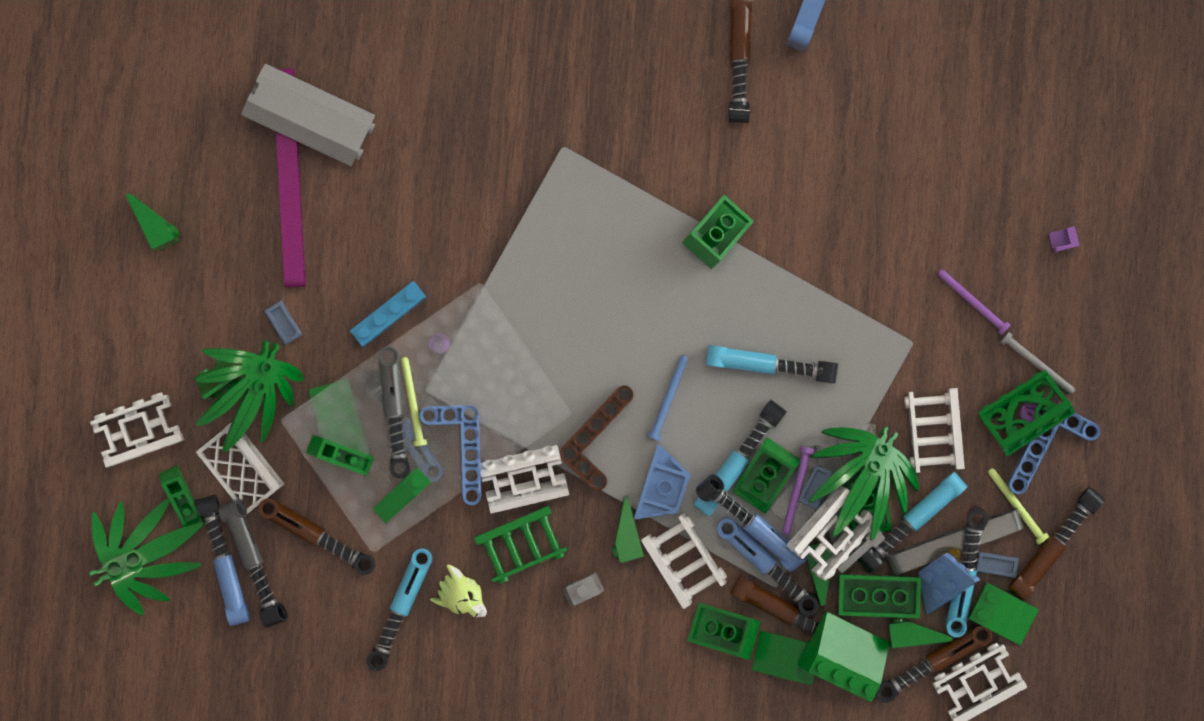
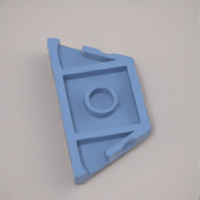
M657 444L634 519L679 512L690 473L659 444Z
M949 553L943 554L919 571L926 614L933 613L980 580L976 575L972 577L966 572V567L958 563Z

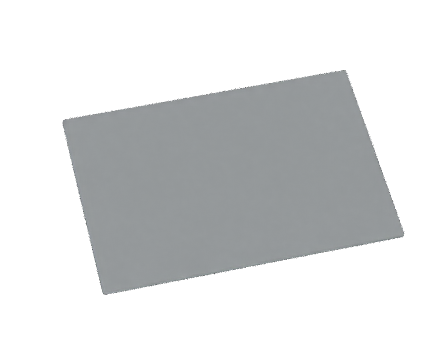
M563 147L555 158L428 384L426 391L450 406L471 405L476 407L479 412L480 423L528 450L533 451L546 446L557 445L560 454L561 448L617 388L623 385L629 386L634 394L632 400L582 452L607 477V485L602 491L621 502L623 501V496L627 495L630 507L637 510L657 444L661 445L690 473V478L679 512L650 518L671 529L681 523L678 518L683 513L686 516L689 515L695 524L693 528L708 551L767 584L778 587L779 584H776L772 577L769 578V574L763 575L726 539L718 534L717 527L720 519L725 516H732L734 518L731 512L727 513L728 510L723 506L720 507L721 504L719 503L714 512L708 517L693 506L698 498L696 487L709 475H716L731 452L739 450L740 444H743L746 436L751 434V429L756 427L757 421L760 419L759 414L770 400H773L787 412L776 427L773 426L766 432L767 435L763 436L762 442L758 443L756 450L752 451L751 457H748L749 464L766 438L771 439L798 458H800V446L812 438L822 439L829 446L854 442L822 434L821 431L838 427L855 428L865 431L908 355L913 342L738 243H735L713 269H710L681 243L699 221L572 150ZM708 345L775 354L781 360L785 358L789 361L794 359L796 362L804 361L805 363H818V361L839 363L836 383L820 382L807 375L805 377L801 374L796 376L794 373L786 374V372L777 373L776 371L772 375L707 366ZM684 355L688 357V361L660 430L659 436H661V439L656 441L647 437V433L653 429L679 359ZM621 389L618 395L621 400L625 401L630 398L629 390ZM612 403L607 404L604 409L606 414H615L616 406ZM472 409L464 411V414L474 419L475 412ZM594 418L591 421V427L594 430L601 429L603 425L601 419ZM580 433L577 436V442L581 445L586 444L589 440L586 433ZM814 445V446H813V447H814V453H816V452H818V451H817V449L815 448V445ZM568 447L563 451V456L566 459H572L575 455L572 448ZM851 455L832 457L825 469L835 473L847 464ZM562 459V464H557V466L582 479ZM583 461L578 464L579 472L587 473L590 467L587 462ZM799 463L766 514L732 493L749 466L748 464L727 491V495L734 497V501L741 503V507L747 508L750 514L757 513L790 541L817 511L798 501L791 532L789 535L783 534V527ZM806 468L800 495L813 470ZM599 475L595 476L592 480L593 485L601 487L604 484V478ZM736 517L737 523L743 528L744 523L741 524L742 521ZM724 523L722 529L726 532H731L733 526L730 523ZM686 529L678 533L684 536L685 538L692 540ZM756 540L777 560V566L780 569H784V573H786L787 569L782 566L780 558Z

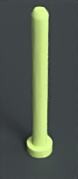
M404 357L401 358V366L415 435L413 447L427 445V439H423L409 359Z
M993 468L988 470L989 476L1011 505L1017 508L1020 517L1036 536V543L1039 545L1049 538L1047 532L1043 533L996 470Z

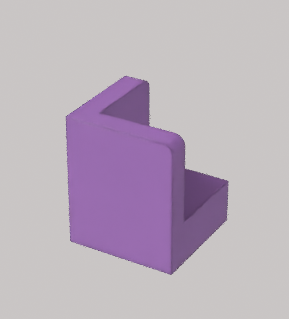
M1075 226L1049 233L1053 253L1079 246Z

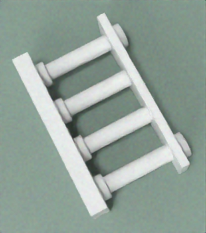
M958 388L947 389V393H944L942 396L914 398L913 392H907V397H904L905 409H909L913 457H910L909 460L915 473H920V466L941 464L954 465V469H965ZM943 403L949 405V413H946L945 416L915 418L914 406ZM947 423L951 427V433H948V436L917 438L916 426ZM952 445L953 453L950 456L919 458L918 446Z
M683 513L678 517L681 523L658 537H652L649 534L641 539L680 605L685 609L692 604L691 599L693 595L718 581L720 586H723L727 582L725 580L727 576L721 567H717L693 528L695 524L692 518ZM686 529L692 540L669 554H663L659 548L661 544ZM697 547L702 557L678 572L673 571L670 566L672 564L671 561ZM707 564L713 574L691 588L684 589L681 584L682 578Z

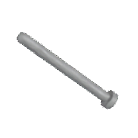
M1008 331L1000 341L1001 344L1009 345L1041 372L1046 370L1053 381L1067 393L1072 394L1075 391L1072 385L1012 338L1013 334Z

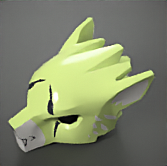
M447 565L451 577L446 575V579L439 582L442 591L438 590L440 598H431L430 600L435 604L448 608L455 614L470 613L473 617H485L487 610L482 602L480 586L477 585L474 579L465 577L456 567ZM468 591L473 594L472 600L469 599Z

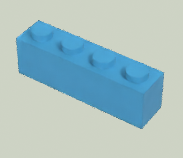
M412 281L350 330V332L362 347H366L424 301L427 296Z

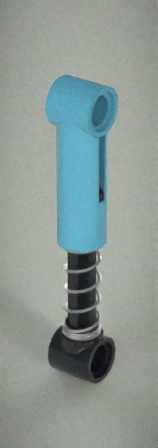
M708 345L706 358L707 366L772 375L776 371L777 373H794L796 376L798 374L805 377L808 375L816 378V381L836 383L839 363L827 361L805 363L804 361L796 362L794 359L792 361L781 360L775 354Z
M770 400L761 411L756 427L751 429V434L746 436V440L743 444H740L739 450H733L716 473L723 481L725 491L730 489L749 464L748 457H751L750 454L753 450H756L758 443L762 442L761 439L764 435H767L766 432L773 426L776 427L787 411L773 400ZM699 497L693 504V506L708 517L719 505V503L714 501L705 502Z
M955 471L952 472L939 486L903 516L904 521H901L898 527H894L891 533H887V537L876 548L872 546L858 561L869 573L873 572L884 562V557L891 548H895V545L898 542H902L905 536H909L908 533L915 530L917 532L968 486Z
M980 506L971 507L966 514L968 534H966L967 541L964 543L966 546L965 551L962 552L964 556L961 562L966 567V572L972 577L977 574L974 563L977 561L976 553L979 552L978 544L981 542L979 538L988 523V516ZM975 514L983 516L979 522L972 521V517ZM974 585L950 601L945 625L948 633L953 637H961L967 630L966 624ZM962 597L960 612L958 614L960 598ZM958 621L961 623V626L958 629H953L951 624Z
M420 548L412 554V558L390 605L391 616L387 619L386 627H383L384 632L382 636H379V643L376 644L367 657V665L372 671H381L388 663L390 656L389 648L392 647L391 643L393 639H396V632L400 630L399 625L403 622L402 618L409 615L432 563L433 557L428 549ZM419 553L427 555L428 560L425 564L418 563L417 555ZM419 568V571L411 587L409 586V583L412 579L415 569ZM375 655L381 656L383 659L382 665H374L372 657Z

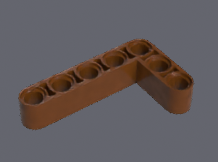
M623 385L617 388L560 450L561 459L594 490L604 489L607 485V477L582 452L632 400L634 394L629 386ZM621 389L629 390L630 398L624 401L619 398L618 394ZM609 403L616 406V412L613 415L606 414L604 410L605 406ZM594 418L601 419L603 423L601 429L594 430L591 427V421ZM580 433H586L589 437L588 442L584 445L577 442V436ZM572 448L575 452L574 457L566 459L563 456L564 449ZM584 461L589 464L590 468L587 473L579 472L578 464ZM597 475L604 478V484L601 487L593 485L592 480Z

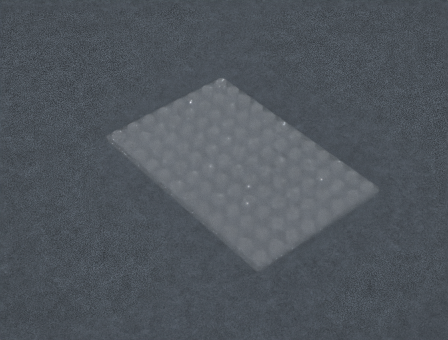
M478 283L388 345L395 348L399 355L405 413L401 417V420H403L401 424L404 430L402 432L405 439L403 441L404 448H406L404 452L408 457L410 465L409 474L418 467L431 481L426 488L388 523H385L372 508L404 478H396L390 472L392 447H390L389 420L386 416L384 417L378 361L379 352L281 420L286 430L372 552H376L462 492L460 424L427 425L420 420L423 439H427V445L413 447L415 435L402 372L401 358L407 357L409 359L419 414L424 407L471 405L477 408L479 412L480 463L517 454L571 416V412L481 283ZM391 351L383 353L382 357L385 362H392L394 360V354ZM388 367L389 386L393 387L391 367ZM447 409L444 411L443 417L445 420L451 421L454 419L455 414L453 410ZM466 409L464 411L465 419L469 421L474 419L475 412L472 409ZM424 411L423 418L425 421L430 422L434 419L433 411ZM467 429L464 433V437L468 441H472L476 435L472 429ZM314 434L374 457L368 475H362L306 454L312 435ZM469 449L465 452L466 460L473 461L476 458L474 450ZM402 462L396 463L394 466V471L397 474H403L406 470ZM468 470L465 474L466 479L470 482L474 481L477 476L474 470Z

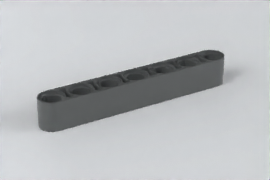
M1017 508L988 517L987 526L980 535L979 540L981 542L978 546L1023 529L1024 527ZM965 525L886 555L892 574L899 575L927 565L946 553L954 555L965 551L966 544L964 543L967 541V526Z

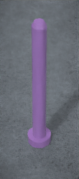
M944 270L938 272V276L999 329L998 333L1000 335L1010 327L1008 322L1003 323Z
M800 446L799 451L802 452L783 527V534L789 535L791 532L809 456L814 453V449Z

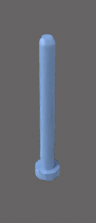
M684 355L679 359L653 429L647 433V437L656 441L661 439V436H659L660 430L688 361V357Z

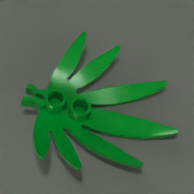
M262 339L261 350L258 354L229 348H205L201 350L206 355L217 360L241 364L210 370L195 376V381L217 383L228 381L244 374L243 378L223 393L195 422L196 425L203 426L227 412L246 391L229 428L222 448L223 452L231 449L248 430L259 410L263 395L260 442L263 443L265 441L275 414V383L284 401L289 406H294L292 389L283 375L297 382L303 381L304 375L293 365L275 360V353L280 346L277 343L272 342L271 348L268 349L270 342Z
M886 426L882 428L880 438L855 428L838 427L821 431L822 434L854 442L822 449L811 455L812 458L840 457L858 452L861 453V456L848 462L831 475L808 500L809 503H812L831 493L848 481L861 468V473L854 482L841 508L832 537L837 536L859 513L871 495L879 477L872 515L870 541L876 537L889 499V471H891L902 514L907 512V490L904 477L915 492L919 490L918 479L911 463L899 450L892 447L893 441L897 438L898 434L895 432L886 440L889 429Z
M168 498L140 522L122 549H119V544L124 528L123 502H119L110 527L108 547L103 526L96 513H92L93 543L102 567L99 570L89 572V575L93 577L94 575L100 576L106 573V575L101 576L98 581L94 582L95 587L100 586L104 581H110L119 599L140 616H144V610L139 600L128 589L156 601L169 602L170 598L152 586L135 581L134 578H165L184 574L201 567V563L179 562L142 568V566L154 562L179 548L203 526V523L200 522L174 530L134 551V548L147 538L161 520L170 503Z

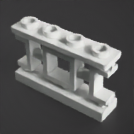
M161 392L152 395V400L147 402L141 399L133 402V407L125 409L124 406L113 409V414L106 416V413L94 416L95 420L90 421L94 433L104 431L110 446L109 450L101 452L106 468L185 441L179 425L169 428L163 409L172 407L169 395L163 396ZM163 401V405L156 407L159 415L158 418L149 420L146 411L141 413L137 411ZM125 415L124 419L118 420L121 431L111 434L108 425L101 427L99 425L100 423ZM142 417L148 436L131 441L125 423ZM162 425L165 434L174 432L172 436L148 443V440L155 438L152 428ZM124 438L127 447L136 446L135 449L113 457L110 456L111 453L117 452L114 441Z
M546 446L542 449L528 450L524 453L507 455L503 458L486 460L480 463L482 482L493 480L495 490L486 492L490 513L568 496L569 491L565 474L554 475L552 467L553 465L562 464L558 446ZM547 462L548 468L536 470L535 465ZM528 471L533 472V481L515 485L513 475ZM508 473V477L497 480L496 474ZM546 476L551 477V481L544 483L539 482V478ZM511 485L512 490L500 493L499 487Z
M842 486L831 493L786 545L790 551L794 552L801 559H804L809 553L818 562L812 571L818 578L824 581L835 574L838 566L848 559L851 551L857 548L864 536L871 531L872 515L869 511L863 510L860 515L857 514L854 518L859 523L853 531L846 526L842 530L844 533L833 546L823 537L834 523L836 524L838 517L834 514L843 506L849 490ZM814 537L820 542L815 550L808 546ZM827 549L832 553V556L825 562L820 556Z
M994 643L987 647V652L983 654L978 652L969 657V662L965 664L960 662L951 667V672L947 674L942 672L933 677L935 680L931 683L937 694L947 690L955 704V707L947 711L952 721H968L1027 688L1020 673L1017 672L1009 676L1002 664L1001 659L1009 656L1004 644L998 645V643ZM998 652L1001 653L994 657L998 668L991 672H988L984 664L976 667V664ZM982 670L991 687L974 696L965 679ZM965 672V674L958 677L963 685L962 688L953 692L948 683L940 686V684ZM1003 674L1007 683L1016 681L993 695L991 694L998 690L993 679ZM968 694L973 703L980 699V702L956 714V712L963 709L958 701L962 696Z

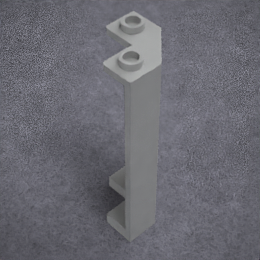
M264 64L241 113L246 118L351 167L355 159L359 161L363 153V149L360 147L366 135H371L376 125L372 123L375 117L374 114L267 64Z

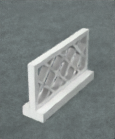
M230 423L196 453L233 500H243V495L253 496V504L247 509L248 514L262 500L267 499L284 486L285 483L246 434L235 444L237 448L233 446L229 449V461L218 460L219 449L223 448V446H220V439L224 434H228L231 426ZM207 448H215V460L208 459L203 451ZM233 451L242 453L243 463L232 462ZM218 463L228 464L227 475H220L217 471ZM232 465L242 466L241 477L231 476ZM246 467H253L256 471L255 479L245 478ZM231 479L241 480L240 491L231 489ZM244 481L255 482L254 493L243 492ZM258 483H265L270 491L266 494H257Z

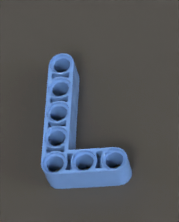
M803 0L786 43L787 46L802 52L806 51L825 0Z
M1075 413L1072 415L1077 421L1074 428L1068 426L1067 418L1051 428L1048 436L1043 437L1040 435L1026 444L1007 482L1009 490L1014 494H1022L1027 490L1058 427L1087 441L1095 440L1100 436V427L1096 423ZM1088 426L1094 428L1095 432L1092 437H1088L1085 434ZM1034 443L1040 446V452L1037 455L1031 452V446ZM1025 461L1031 464V470L1028 473L1022 470V464ZM1016 479L1022 482V488L1018 491L1014 490L1012 486Z
M471 405L424 407L419 414V418L424 424H460L462 499L468 505H476L481 499L479 412L477 408ZM447 409L453 410L455 414L454 419L451 421H447L443 417V413ZM472 409L475 412L474 419L466 420L464 411ZM426 410H431L434 413V419L430 422L425 421L423 418V413ZM467 429L474 430L476 434L472 441H468L464 437ZM469 449L474 450L476 453V458L473 461H468L465 458V452ZM468 470L476 472L477 476L474 481L470 482L466 479L465 474ZM469 490H474L477 493V498L473 502H469L466 499V493Z

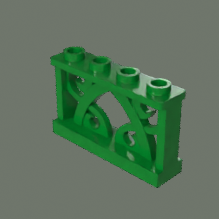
M1046 370L1036 373L1032 379L1017 385L1013 391L1003 394L997 401L991 405L984 406L978 412L981 422L993 436L1006 457L1075 414L1071 402L1065 397ZM1044 385L1050 388L1046 398H1043L1045 394L1044 389L1042 392H1036V390ZM1054 394L1061 401L1059 405L1050 401ZM1030 403L1038 405L1034 412V421L1028 422L1023 419L1013 421L1019 404ZM1043 408L1042 411H1046V413L1040 416L1039 412ZM1002 414L1001 418L996 420L998 422H1005V424L994 425L991 423L992 418ZM1015 425H1024V427L1017 430L1018 426ZM1006 429L1008 437L1003 440L997 431Z

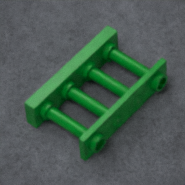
M549 506L474 537L477 545L482 544V547L485 546L497 576L492 578V582L497 581L498 584L510 580L508 576L549 558L553 557L554 560L565 556L564 552L568 551L567 547L560 549L548 521L550 519L548 515L552 513ZM535 520L541 523L553 551L545 556H541L529 528L531 527L530 522ZM516 528L523 532L534 558L533 561L524 565L511 537V531ZM498 536L504 539L516 567L507 572H504L492 544L494 543L493 538Z

